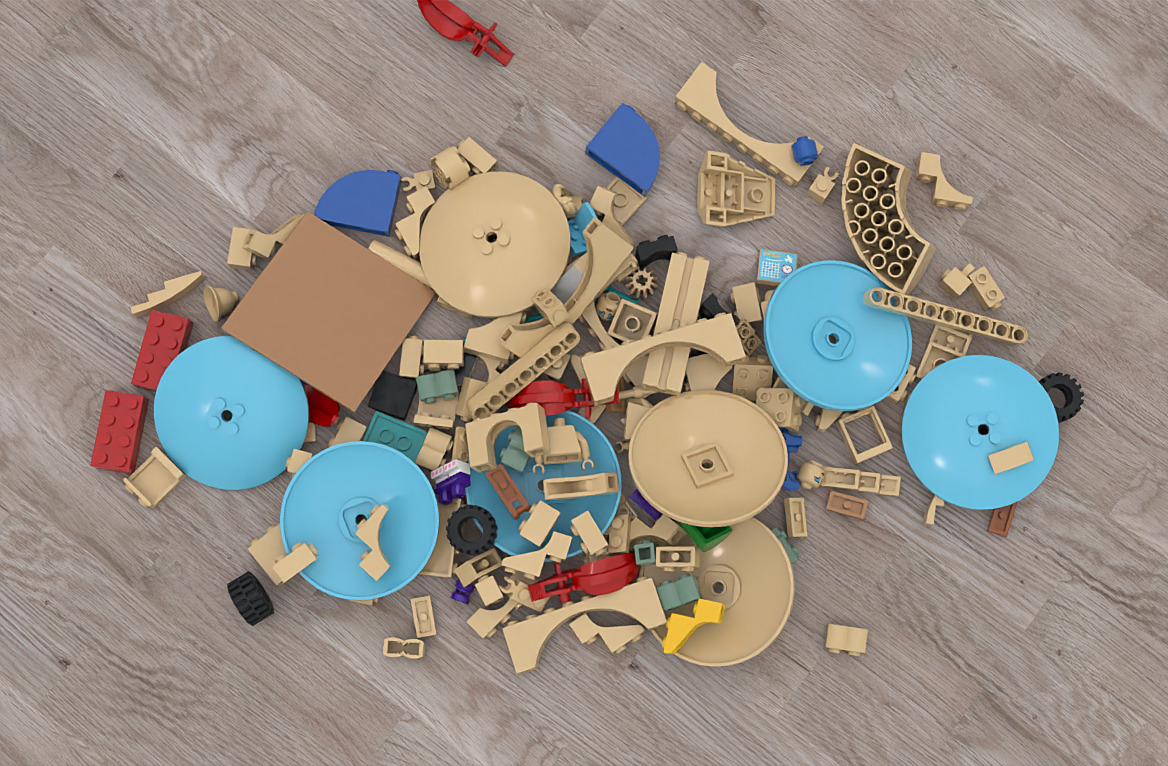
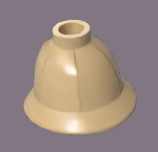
M207 285L203 290L207 310L214 322H218L221 316L231 312L235 303L239 300L235 291L230 292L225 288H213Z

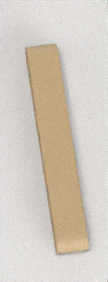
M570 323L561 324L468 401L467 408L474 420L489 417L575 347L580 341V335Z

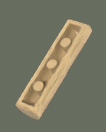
M375 239L372 241L368 248L370 251L434 290L424 274L421 262Z

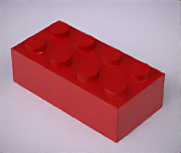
M151 310L132 377V385L137 388L157 391L165 370L180 353L187 349L193 327V322L189 318Z
M105 390L90 464L91 467L127 474L135 472L149 404L148 398L142 395Z

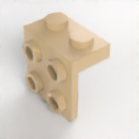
M746 355L744 362L733 365L732 394L749 401H756L758 389L771 388L773 365L768 356L758 355L757 357H749Z
M790 388L758 389L756 405L763 409L778 427L799 432V426L802 423L800 413L804 399L795 394Z

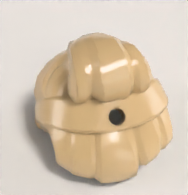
M555 184L552 194L561 205L566 218L575 217L582 206V197L570 196L568 189L561 184Z

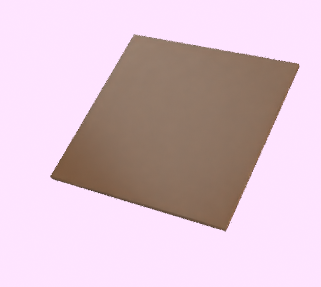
M307 211L221 327V330L355 413L436 292Z

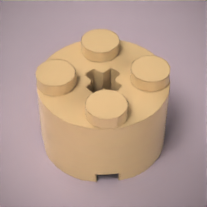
M455 146L448 147L429 159L430 167L432 165L435 167L433 173L444 188L448 187L450 190L468 179V172L471 171L467 162H462L460 159V154Z

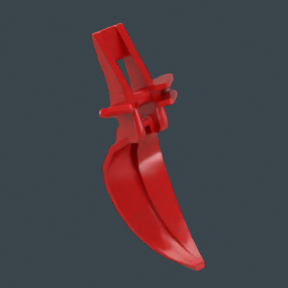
M417 0L423 17L433 29L449 40H466L473 43L474 47L471 53L479 58L482 52L485 51L505 67L513 57L514 53L492 33L497 27V23H493L488 30L480 23L475 22L467 13L449 0ZM478 32L481 34V39L475 36ZM488 41L500 48L497 53L488 46Z
M586 378L581 379L582 388L570 389L565 384L555 381L541 380L531 382L506 402V407L508 409L525 407L528 403H538L545 409V416L566 412L570 408H585V417L590 419L591 407H594V403L591 401V393ZM619 387L616 388L614 400L601 405L619 404ZM576 395H583L584 401L577 402Z
M303 383L308 398L309 422L321 427H331L334 423H337L340 418L338 402L309 384Z
M635 553L600 559L579 568L562 572L559 563L555 562L554 568L556 573L553 576L528 585L531 602L558 594L559 601L565 603L571 600L569 592L573 590H582L586 594L598 596L610 594L631 583L638 575L641 566L636 565ZM571 578L572 582L566 584L565 581ZM557 582L555 588L545 591L544 585Z

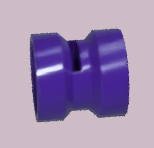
M457 580L455 584L456 589L452 592L450 598L468 605L470 593L474 591L475 586L470 584L464 587L461 581Z

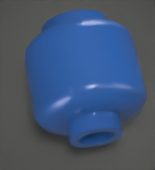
M803 136L797 138V141L792 144L794 161L799 163L800 166L811 165L817 159L818 153L814 140Z

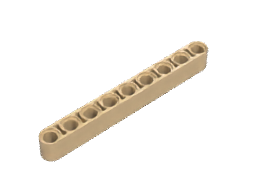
M883 288L867 290L863 295V301L869 307L1009 345L1024 343L1028 338L1027 330L1021 326ZM872 293L877 295L876 302L872 299ZM890 298H893L895 301L894 307L890 304ZM909 302H910V303L912 304V306H913L912 311H910V310L908 309V303H909ZM927 307L930 309V316L926 314ZM944 312L948 315L947 321L943 317ZM962 317L965 319V325L961 323ZM979 322L983 325L982 330L979 329ZM997 327L1000 328V335L996 332ZM1014 332L1018 335L1017 340L1014 338Z

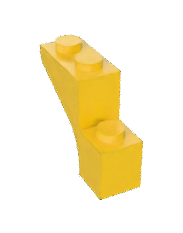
M699 599L693 609L695 618L672 613L671 617H668L666 628H668L667 636L664 637L662 642L664 653H677L699 626L706 623L722 624L726 604Z

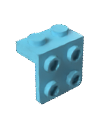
M588 202L583 203L576 217L568 221L571 236L570 253L572 257L587 253L583 230L594 217L597 218Z

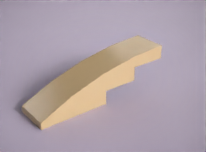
M198 271L164 281L165 289L147 294L149 302L132 306V314L139 318L150 314L151 310L158 311L174 303L206 279L205 275Z
M822 467L825 475L820 486L900 497L902 478L899 476Z

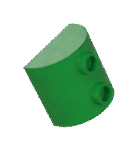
M679 522L702 552H707L716 547L733 531L729 525L701 527Z

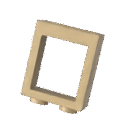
M874 406L857 410V413L852 415L848 412L839 416L840 420L836 422V425L854 465L893 448ZM869 415L881 445L857 454L845 424Z

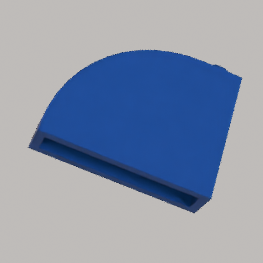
M622 103L589 142L585 150L586 155L645 197L652 188L660 163L659 145L651 127L631 106H626Z
M364 170L348 174L337 180L325 191L317 204L314 215L330 226L390 237L402 183L401 175L393 170H387V172Z

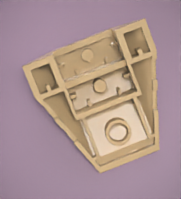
M706 151L698 173L697 212L704 225L725 227L774 216L775 178L746 166L742 161L738 162L730 158V155L726 153Z

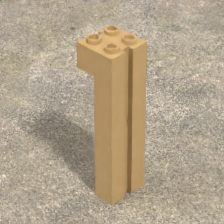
M682 252L672 253L653 336L658 335L662 330L669 329L672 331L682 324L692 325L696 323L710 262L706 258L695 256L694 259L687 258V254ZM667 347L650 352L642 389L680 397L690 348Z

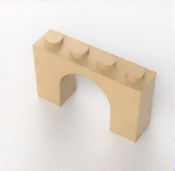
M528 403L525 407L511 408L507 412L501 414L494 413L490 417L477 418L465 424L470 466L478 473L497 468L494 450L495 441L504 429L511 426L521 428L524 450L532 458L551 453L545 409L538 403Z

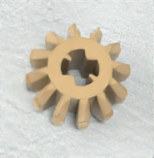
M638 266L636 272L626 277V281L630 282L626 284V288H632L629 294L632 295L636 292V298L638 299L640 294H643L644 299L647 298V292L653 295V289L657 288V284L654 283L657 281V277H651L654 271L651 270L647 273V267H644L643 271H641ZM639 279H642V281L645 282L644 286H641V284L638 283Z

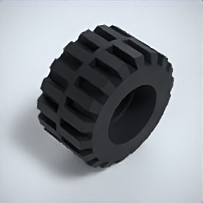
M1059 372L1057 374L1052 373L1038 382L1043 386L1047 394L1050 388L1059 389L1064 394L1066 399L1065 406L1063 408L1054 407L1058 423L1074 417L1081 410L1080 405L1084 403L1081 397L1084 396V392H1080L1079 389L1082 387L1080 384L1077 385L1075 383L1077 381L1075 378L1070 379L1071 375H1063V373Z
M477 505L459 507L447 521V539H449L451 546L455 550L463 554L479 555L484 551H488L489 547L495 543L494 540L498 535L496 534L498 526L495 523V518L489 511ZM470 518L479 520L483 526L482 536L475 542L466 541L461 534L463 523Z
M248 571L227 584L228 593L235 607L251 626L274 614V608L268 594L256 576Z

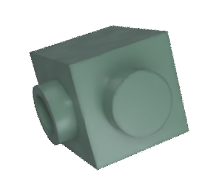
M652 540L641 541V544L634 545L636 565H656V547H659V544L652 542Z

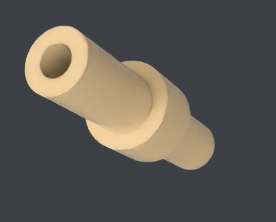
M637 386L631 390L619 391V399L630 397L635 399L642 398V395L657 392Z

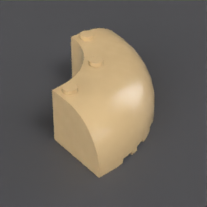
M854 143L847 158L844 178L842 180L841 202L848 235L859 257L882 282L901 294L909 295L919 283L937 249L917 233L908 216L906 192L912 173L905 166Z

